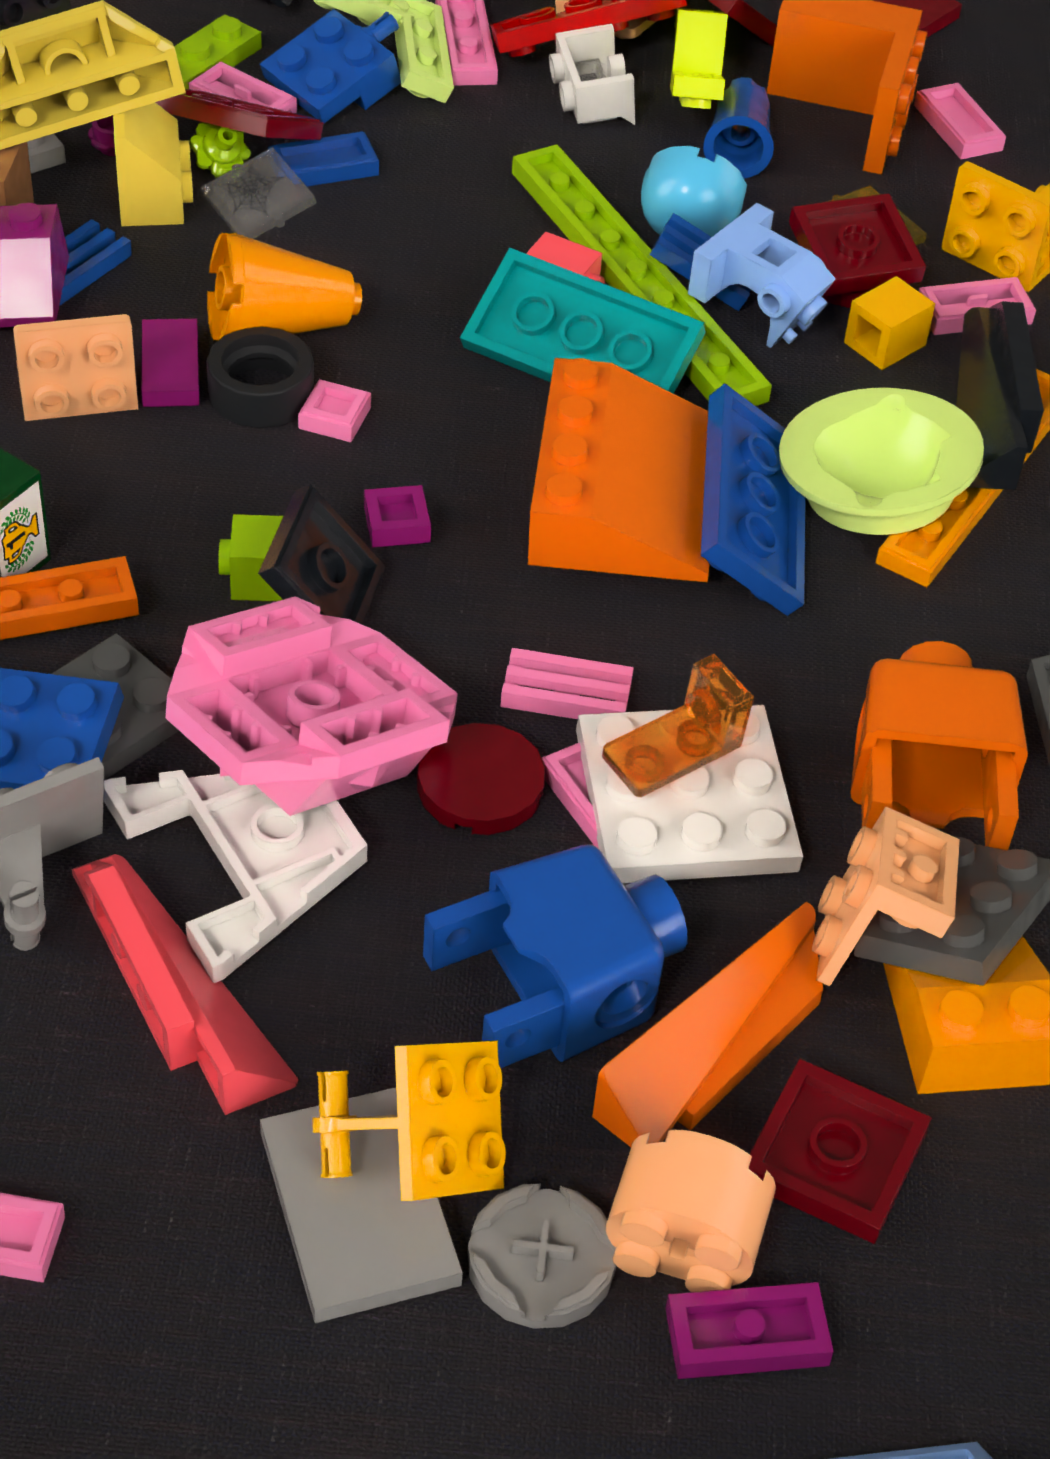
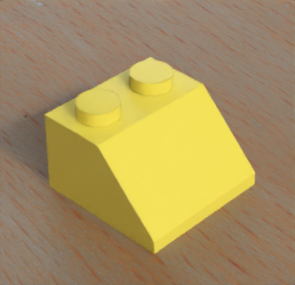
M155 102L113 115L121 226L184 224L183 203H193L189 140H179L178 120Z

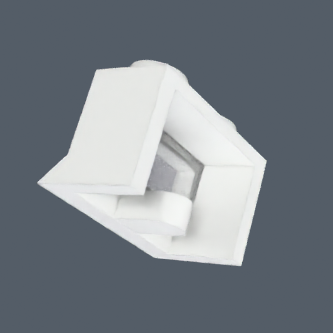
M606 24L555 33L556 53L549 54V65L553 83H559L563 111H573L578 124H589L622 117L635 125L634 77L632 73L626 74L623 54H615L613 25Z

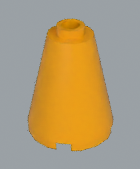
M221 233L214 244L209 273L217 274L215 291H207L208 324L213 340L219 341L224 335L234 331L261 326L282 329L291 334L346 326L350 322L352 315H358L360 312L362 288L360 283L354 282L353 275L348 270L237 233Z

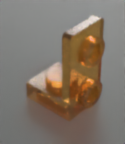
M712 654L693 663L683 706L606 743L603 746L602 758L636 797H643L741 747L754 696L715 654Z

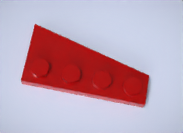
M570 0L564 4L565 11L556 14L554 7H544L491 24L494 43L500 54L508 52L510 57H517L536 51V44L552 40L556 44L555 33L612 24L614 32L629 27L628 21L647 16L648 21L670 18L675 15V9L687 6L686 0Z

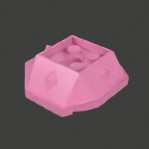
M295 596L188 626L182 645V654L168 690L165 718L220 767V776H230L239 785L255 784L289 816L408 776L432 747L447 742L455 716L458 693L381 632L350 619L320 614L319 606Z

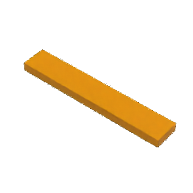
M1036 369L1044 411L1032 452L1050 430V374ZM1031 452V453H1026V456H1025V459H1024V463H1025V461L1028 459V457L1032 454V452ZM985 488L965 489L953 499L946 512L935 521L912 531L890 534L880 546L875 563L924 587H928L1003 490Z

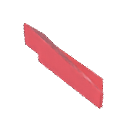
M113 854L72 869L73 877L170 1071L198 1061L225 1115L297 1086L298 1078L224 983L222 981L212 982L189 944L187 936L124 857Z

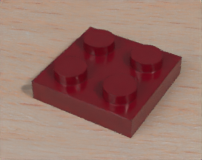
M889 193L792 207L789 224L799 245L818 256L824 262L829 272L836 278L823 296L874 289L896 276L907 284L922 282L926 265Z
M799 1058L749 1154L752 1158L748 1169L762 1181L766 1170L771 1174L776 1185L775 1199L875 1244L927 1134L932 1117Z

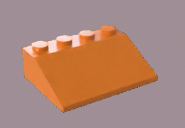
M555 358L530 509L528 565L708 582L709 563L701 556L708 411L613 363L591 361L584 358Z

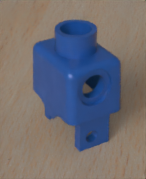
M589 844L492 871L490 873L488 892L425 914L423 957L431 971L491 949L522 1000L484 1015L482 1041H498L500 1068L551 1049L555 1057L560 1062H563L651 1019L656 1009L664 958L684 951L687 945L685 917L680 903L668 883L662 877L655 874L624 886L604 854L596 846Z

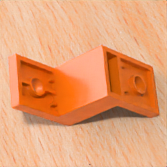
M783 0L779 9L767 94L873 115L863 171L882 175L887 156L897 157L902 133L906 126L910 105L913 102L917 86L919 61L921 62L927 38V32L919 30L923 10L872 0Z

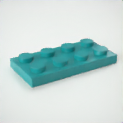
M509 247L461 334L460 340L463 347L548 382H551L555 358H584L591 361L613 363L674 394L706 330L702 321Z

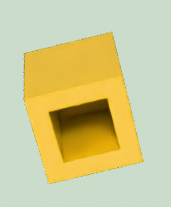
M896 276L852 300L844 343L879 369L884 370L926 346L936 303Z

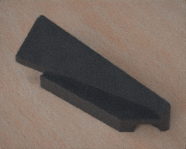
M1001 301L989 308H971L964 315L956 407L964 411L977 425L984 445L983 463L980 472L968 488L1016 490L1026 453H1031L1044 410L1023 302Z

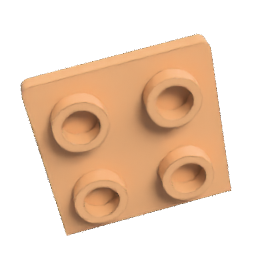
M122 314L14 326L16 362L25 421L138 409L132 325L129 315Z
M885 807L872 829L863 826L857 833L848 854L847 863L851 865L843 878L836 875L830 878L819 901L818 912L824 914L825 918L816 933L812 946V952L820 955L816 981L827 986L832 984L877 910L890 915L896 922L905 927L919 928L942 938L955 919L960 839L888 807Z

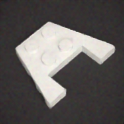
M183 770L159 773V781L126 785V777L111 778L104 781L103 801L127 840L183 817L192 816L243 897L242 900L186 922L187 940L213 983L225 979L367 862V843L337 800L289 816L255 784L239 785L230 776H220V774L188 778Z

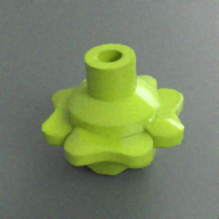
M199 123L196 128L197 135L192 136L189 141L190 147L196 153L197 166L201 169H209L217 178H221L227 173H241L245 167L243 161L248 160L251 155L250 149L244 143V132L209 123Z

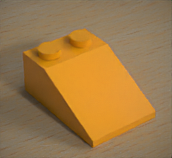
M1023 936L984 986L883 963L917 1094L1050 1085V974Z

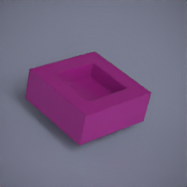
M422 485L364 490V510L372 547L431 542V522Z

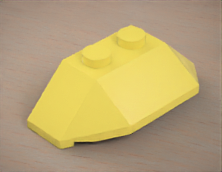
M103 0L0 31V150L186 93L173 43Z

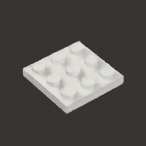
M764 705L578 715L576 734L578 743L581 746V760L589 801L593 805L596 820L598 848L604 854L622 883H633L655 874L666 881L799 872L803 853Z

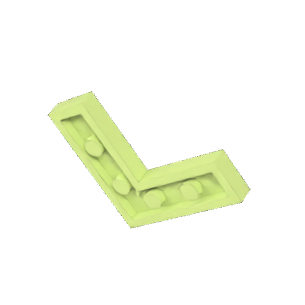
M313 0L322 8L328 10L338 9L356 16L362 23L368 26L385 12H389V15L392 14L399 25V29L394 31L401 87L406 88L410 93L419 98L430 97L446 103L454 89L442 6L427 0Z

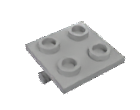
M99 757L81 764L66 763L49 771L44 778L16 789H0V901L4 907L3 918L5 927L11 933V941L14 940L13 946L19 950L27 951L35 948L40 942V931L45 926L46 910L44 906L42 857L102 834L104 766Z

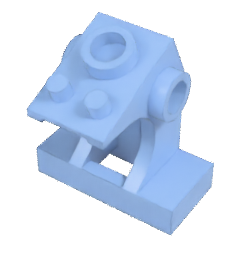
M755 203L694 251L688 294L706 303L729 285L740 284L750 288L758 294L757 301L760 309L770 317V328L766 346L771 348L782 338L788 344L793 342L798 336L793 330L795 327L799 326L803 331H806L813 324L812 320L828 304L822 296L836 278L829 272L824 262L814 255L813 252L772 231L774 211L759 203Z

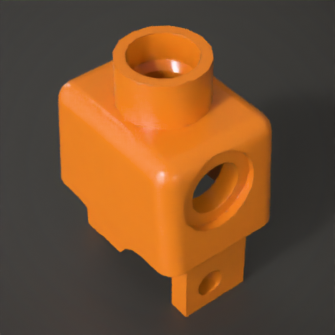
M927 641L912 646L902 654L900 659L887 658L877 661L871 668L866 698L857 725L850 793L851 799L857 804L862 805V827L866 826L872 829L885 807L939 829H943L950 821L960 817L984 818L985 846L1008 850L1019 818L1017 788L1028 757L1018 685L1015 677L1003 670L972 667V660L965 650L955 644L944 641Z

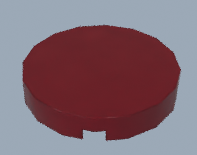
M470 723L452 727L447 742L432 747L421 759L418 766L417 791L424 808L439 823L455 829V824L463 827H472L471 834H496L513 830L533 816L539 807V800L543 795L545 765L538 749L522 734L500 725Z

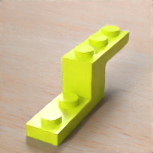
M687 8L676 9L674 23L676 33L670 90L672 96L679 97L683 107L711 109L712 100H723L725 79L722 76L728 19V14L724 12Z

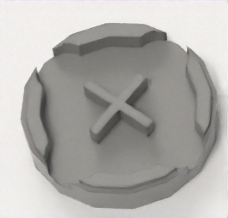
M541 1183L522 1184L496 1195L477 1214L467 1249L469 1278L482 1302L503 1319L533 1329L564 1327L589 1316L607 1297L616 1271V1265L613 1263L616 1248L612 1245L606 1234L607 1218L601 1208L578 1191L560 1186L559 1191L540 1189Z

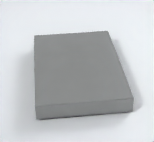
M396 1087L349 1098V1115H357V1117L397 1115ZM319 1105L260 1119L261 1137L315 1323L462 1286L463 1272L438 1197L415 1201H401L398 1129L350 1131L351 1172H353V1176L320 1178L322 1173L320 1133H313L312 1117H319Z

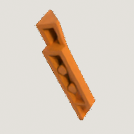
M808 902L802 904L605 1064L598 1074L592 1117L630 1147L637 1137L649 1132L647 1144L663 1142L668 1131L673 1128L677 1121L691 1131L820 1004L824 988L823 983L816 981L819 957L818 954L812 952L816 922L814 907Z

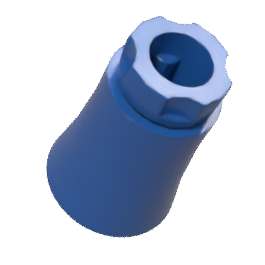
M741 77L732 80L729 88L724 91L723 100L717 101L713 123L704 139L703 149L705 158L714 162L716 154L726 158L741 172L743 178L759 174L768 166L773 156L774 144L769 123L770 102L765 87L757 85L752 78Z

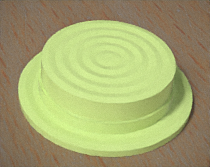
M900 388L858 389L822 399L794 417L784 430L779 445V461L784 476L796 491L808 499L810 506L821 518L839 528L871 535L908 532L926 526L938 519L950 507L953 499L967 489L976 479L980 472L984 455L981 432L964 411L936 396Z

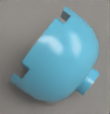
M673 146L661 150L653 156L643 178L641 206L644 217L649 226L659 235L669 218L675 213L713 237L739 217L747 188L741 172L726 158L716 154L714 162L698 157L700 148Z

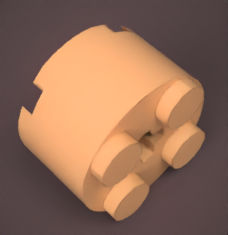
M669 1130L665 1142L647 1144L650 1132L637 1137L631 1146L606 1223V1234L612 1245L616 1248L613 1263L624 1272L638 1277H652L657 1271L685 1280L686 1288L690 1292L728 1290L732 1286L746 1281L753 1272L776 1190L775 1181L771 1174L766 1170L762 1181L748 1169L752 1158L751 1155L729 1142L710 1135L687 1130Z

